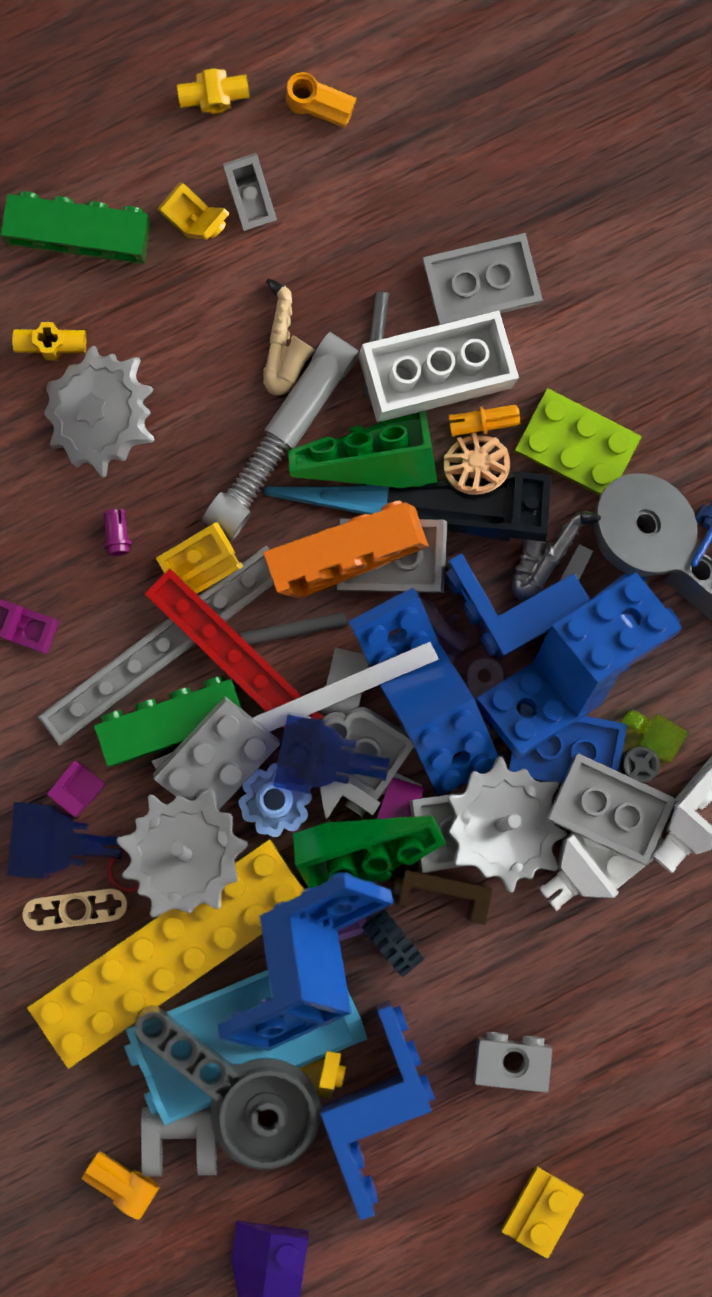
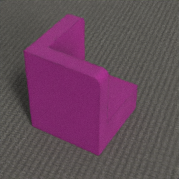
M73 761L47 795L71 815L80 817L103 789L105 783L79 761Z

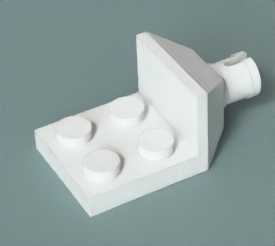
M712 756L675 797V804L664 826V831L668 835L652 854V857L670 873H673L681 861L690 853L700 854L712 849V825L695 811L698 808L704 809L712 801Z
M570 832L561 840L558 858V869L560 871L554 878L538 889L545 898H549L560 889L555 896L548 900L551 906L558 911L563 904L578 894L584 897L614 898L619 894L617 889L646 865L638 863L574 832ZM661 836L654 849L655 851L664 841V839Z

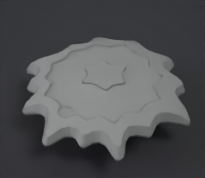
M92 346L87 351L82 363L69 365L60 379L47 383L46 390L49 396V403L44 414L54 427L50 446L53 449L64 448L71 463L76 468L85 463L91 464L100 477L105 478L107 476L108 463L111 460L125 461L133 446L154 442V436L147 431L144 424L145 419L150 415V410L143 404V400L154 389L137 381L136 374L140 364L139 357L118 361L114 353L108 356H100L96 346Z
M502 756L496 758L489 772L480 774L472 771L468 779L466 791L463 794L450 795L448 797V801L455 813V819L449 828V835L457 845L454 864L456 866H475L485 878L499 877L510 893L514 892L518 879H533L537 869L558 870V864L552 853V846L556 841L565 838L567 833L546 819L552 808V797L559 788V783L557 781L538 782L531 777L526 769L511 772L507 769Z
M208 789L194 801L178 796L169 804H164L154 795H149V812L144 817L135 820V832L117 839V843L131 857V863L123 872V877L139 881L138 894L150 898L152 902L151 917L155 918L172 909L191 913L201 903L207 904L215 910L221 907V891L228 884L237 882L238 879L235 858L248 845L246 841L233 835L232 814L217 810L216 796L213 789Z

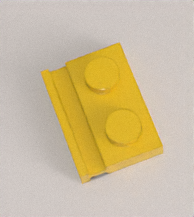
M218 522L156 557L164 573L170 568L196 594L244 567L234 555L235 551Z
M536 1166L503 1224L501 1232L548 1259L584 1194Z

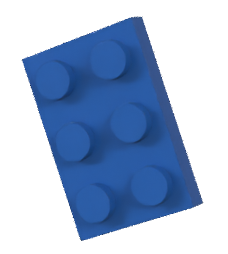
M520 704L519 714L526 718L535 716V712L530 705ZM584 716L519 760L511 751L508 770L516 772L526 769L534 780L544 782L557 781L562 785L575 754L579 753L613 770L619 771L627 724Z

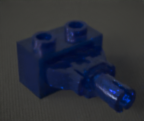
M287 711L273 787L309 794L311 787L327 786L334 781L348 784L349 776L337 774L336 772L356 774L386 781L387 770L372 768L371 766L389 769L390 758L341 749V747L355 749L356 741L343 739L335 729L324 725L323 718Z
M14 802L8 876L50 878V874L61 872L69 866L84 867L85 859L71 858V855L117 858L121 860L123 850L105 848V845L120 846L117 843L119 838L117 836L74 833L75 829L88 830V823L74 822L68 815L56 811V806Z

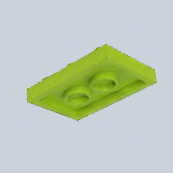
M547 388L514 452L600 496L610 483L622 476L642 436Z

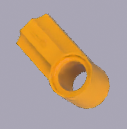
M300 72L291 76L286 91V102L291 111L297 114L308 113L345 129L357 98L317 82L314 76L309 73ZM298 88H305L311 93V96L306 99H300L293 92Z
M101 1151L97 1153L81 1178L98 1191L113 1199V1204L119 1210L138 1220L141 1219L160 1189V1186L150 1177H143L142 1173L137 1170L130 1171Z

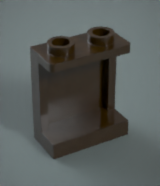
M406 869L403 870L402 876L395 875L392 898H397L398 907L406 908L410 888L429 890L471 899L467 920L472 923L486 925L492 888Z

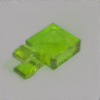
M629 710L622 723L627 724L628 727L643 735L638 743L639 746L653 750L660 759L667 763L672 762L689 733L660 714H656L653 720L650 721L639 712Z

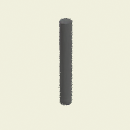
M375 292L369 342L384 339L389 294L386 292ZM364 381L363 397L370 398L366 382Z
M341 612L242 632L240 634L249 645L344 627L348 626L346 613Z

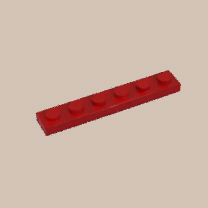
M170 568L145 593L152 602L266 712L302 697ZM317 711L282 727L301 744L320 724L323 716Z

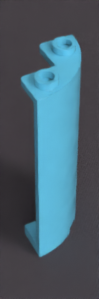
M268 970L167 1012L224 1059L233 1064H241L258 1058H276L301 1068L324 1058L327 1051L336 1053L367 1040L362 1020L349 992L351 1014L270 1051L219 1039L218 1024L231 1019L232 1014L235 1012L250 1010L258 1006L261 1000L272 997ZM157 1017L142 1023V1029L151 1034L157 1033L163 1026V1022ZM135 1026L126 1029L130 1044L124 1046L132 1067L139 1064L150 1092L144 1094L152 1115L159 1113L164 1126L211 1106L212 1097L146 1046L138 1038ZM178 1040L171 1047V1052L176 1056H185L191 1050V1044L185 1040ZM214 1063L205 1064L200 1070V1075L205 1079L215 1078L220 1072V1067Z

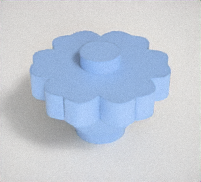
M273 763L269 766L267 772L257 769L242 785L247 794L239 799V807L242 810V816L245 821L256 822L255 827L258 833L278 837L284 828L289 831H296L301 823L308 818V812L304 807L312 800V795L308 790V782L303 778H295V771L292 767Z

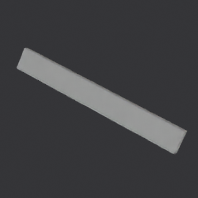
M267 545L242 563L244 567L218 581L199 595L225 622L274 586L263 553L270 550ZM169 618L38 716V718L58 745L61 746L196 643Z

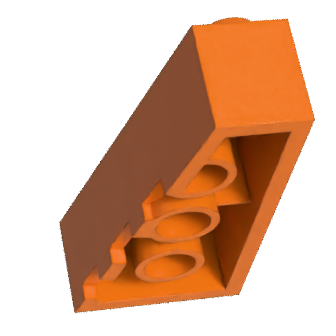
M394 501L384 505L381 508L382 511L371 515L363 514L354 517L348 523L325 529L319 533L263 552L277 593L302 599L428 548L429 545L415 507L406 502Z

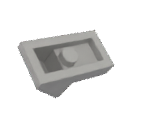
M257 153L224 163L223 169L226 182L232 194L243 230L246 231L276 221L277 218Z
M320 763L317 767L326 819H328L342 796L348 799L345 806L361 817L365 815L366 811L371 815L375 813L381 804L379 801Z

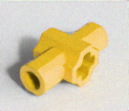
M216 68L207 69L196 74L197 82L177 84L180 108L200 105L201 112L210 114L221 113L231 108L230 101L250 98L246 75L226 77L225 70H218Z
M41 322L36 330L14 329L12 336L13 351L15 353H41L45 360L51 361L58 360L62 353L85 354L86 332L85 330H58L54 322ZM53 335L57 342H52V347L46 348L42 341H48L47 336Z

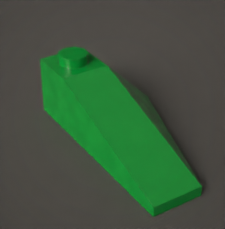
M426 410L381 421L379 424L365 429L359 424L349 428L350 434L341 438L334 439L326 436L288 450L291 477L396 488L421 487L437 482Z
M432 815L328 822L293 833L295 866L309 888L318 887L328 882L331 876L339 873H348L352 877L363 881L375 882L379 880L383 883L392 877L391 871L403 864H414L443 846L445 839Z

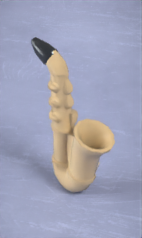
M268 278L266 282L271 292L278 297L270 337L271 345L267 363L263 369V383L270 394L282 396L290 392L295 386L303 366L314 355L316 350L294 335L291 337L290 345L286 346L290 340L288 327L291 325L292 293L285 285Z

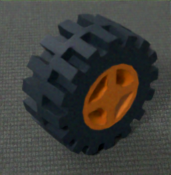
M385 909L381 910L362 926V929L401 977H404L424 960V957Z

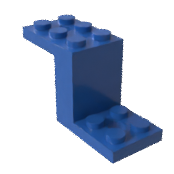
M462 553L450 559L446 567V584L453 595L460 593L465 602L464 607H462L464 615L471 626L478 624L483 633L480 638L481 644L490 657L496 655L499 661L547 634L554 623L590 601L575 573L498 616Z
M635 572L554 623L534 661L479 696L475 702L484 717L519 760L601 706L623 669L676 636L682 627ZM623 614L634 616L638 626L628 627L624 625L620 616ZM519 704L530 705L535 712V716L531 718L521 716L516 706Z
M414 587L348 621L369 667L431 642L439 658L438 660L378 686L413 744L437 796L455 790L460 785L468 782L472 771L480 774L490 771L498 757L496 749L474 697L439 644ZM401 628L395 635L388 636L392 630ZM463 751L459 756L453 757L456 753Z
M339 873L331 876L328 882L318 887L305 889L301 892L300 896L290 901L277 903L274 909L260 915L272 997L261 1000L258 1006L250 1010L235 1012L232 1014L231 1019L218 1024L219 1039L270 1051L351 1014L338 930L392 905L391 890L375 885L373 882L352 877L348 873Z
M390 1000L377 1004V1009L401 1074L321 1104V1116L360 1221L374 1216V1204L378 1203V1194L371 1175L364 1177L361 1168L365 1167V1159L358 1140L432 1112L429 1102L435 1100L426 1074L418 1075L416 1066L422 1065L414 1041L406 1042L403 1031L408 1030V1025L400 1005L393 1008Z

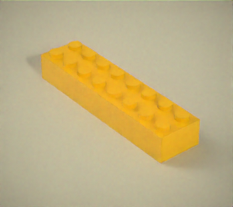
M271 839L235 863L238 877L237 882L228 884L221 891V907L215 910L209 905L201 903L191 913L172 909L161 914L27 1007L68 1069L134 1024L137 1014L144 1007L161 1005L262 934L260 915L274 909L277 903L290 901L301 895L305 888Z

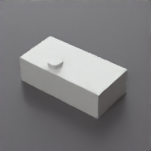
M500 311L362 344L358 354L377 422L512 389L519 379Z

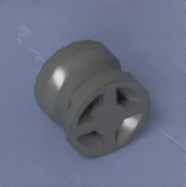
M647 747L630 749L623 755L620 764L622 774L641 783L651 781L656 777L660 767L658 756Z

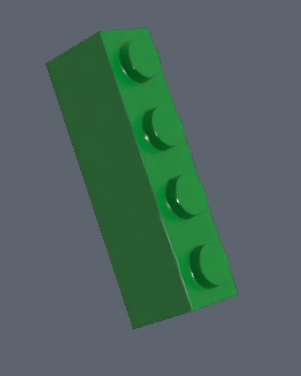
M19 191L18 195L7 194L1 236L6 245L145 264L151 223L147 213H143L142 209L133 206H123L122 210L108 208L107 204L98 201H89L87 205L74 203L72 199L63 196H54L52 200L41 199L39 195L32 192Z
M218 676L204 681L203 689L191 692L189 687L169 693L170 700L157 704L155 699H150L136 704L135 712L122 715L121 710L101 716L102 723L96 724L94 727L107 767L112 768L181 744L224 696L242 709L233 680L225 681L223 676Z

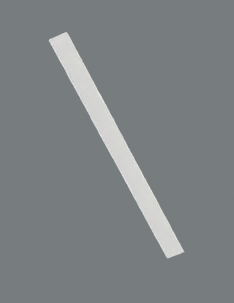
M428 642L253 717V719L270 732L434 662L439 658L431 642ZM171 753L151 761L156 770Z

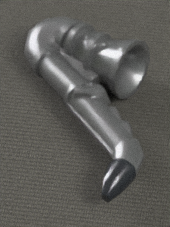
M589 511L577 512L562 527V531L557 534L554 543L522 539L523 553L520 554L519 558L521 560L519 565L515 567L516 574H514L512 590L518 600L526 601L540 593L556 564L558 565L562 556L566 555L568 546L573 544L572 540L575 535H579L578 531L581 526L594 524L601 520V516Z

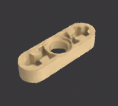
M117 888L33 899L25 905L23 920L30 929L35 931L110 922L122 918L127 913L129 901L126 894ZM108 894H113L115 900H121V907L116 908L115 915H110L109 909L96 910L98 918H92L93 904L89 896H96L95 903L107 901ZM72 899H79L86 906V913L80 920H73L66 913L67 903ZM54 901H60L59 916L62 923H56L57 915L44 918L43 925L39 924L38 919L31 918V912L37 910V904H41L43 910L56 908Z

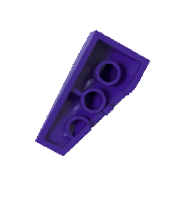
M237 1220L231 1259L238 1297H300L309 1230Z

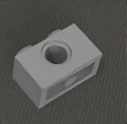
M487 1032L486 1038L477 1037L473 1081L475 1085L548 1093L553 1048L548 1044H544L545 1038L523 1036L521 1042L508 1040V1034ZM512 1051L521 1053L523 1061L518 1069L508 1070L504 1067L503 1059L507 1053Z

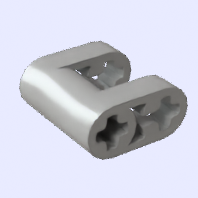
M148 1106L142 1107L141 1146L143 1177H162L163 1139H197L198 1176L217 1175V1139L212 1129L211 1106L165 1126L159 1113L152 1115Z

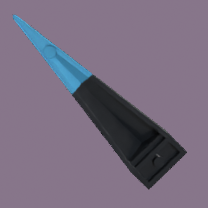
M517 471L509 472L506 480L498 488L478 495L460 492L448 480L437 481L436 483L426 484L421 487L412 486L406 488L376 485L264 488V494L270 497L369 515L382 511L381 508L388 503L402 501V503L406 502L415 507L419 520L447 521V530L508 542L510 538L546 542L551 475ZM494 474V476H496L497 478L501 475V474ZM468 478L465 485L473 487L474 479ZM481 478L479 487L485 486L491 482L487 481L484 478Z

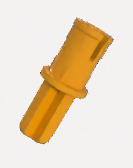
M509 405L484 410L483 406H480L478 411L454 415L449 414L452 437L482 431L485 435L488 434L487 430L517 426L520 424L519 408L517 405Z

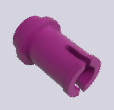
M118 509L103 512L107 540L103 546L104 549L108 550V555L110 556L128 554L129 547L132 546V541L128 540L126 511L120 509L119 513Z

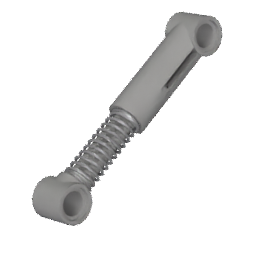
M331 332L325 336L316 349L310 364L265 428L264 432L267 436H264V441L260 442L261 447H257L258 452H253L254 457L249 458L250 462L246 463L247 468H242L244 473H239L240 478H236V483H232L233 488H229L227 493L220 492L205 512L202 522L208 526L218 522L229 540L233 541L251 515L249 507L251 506L250 503L253 502L252 497H257L255 493L256 491L260 492V486L264 487L262 483L263 481L267 482V476H271L269 472L275 471L273 467L274 465L278 466L276 462L282 461L280 456H285L284 450L288 451L296 447L335 387L351 370L360 351Z

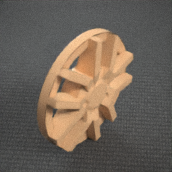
M471 433L472 436L463 439L461 437L457 438V442L444 455V472L448 482L458 491L472 495L488 493L498 488L506 480L510 471V457L507 448L496 437L492 438ZM479 442L486 443L481 448L479 446ZM474 443L475 450L469 451L465 445ZM495 447L498 449V450L495 451L494 453L488 454V453L491 452ZM459 449H461L462 453L455 454ZM504 457V465L497 461ZM450 462H451V463H462V464H459V465L450 466ZM490 471H497L501 473V475L497 478L492 473H490ZM462 474L459 482L452 475ZM469 477L474 479L473 487L465 485ZM481 478H484L487 481L491 482L485 486L479 487Z

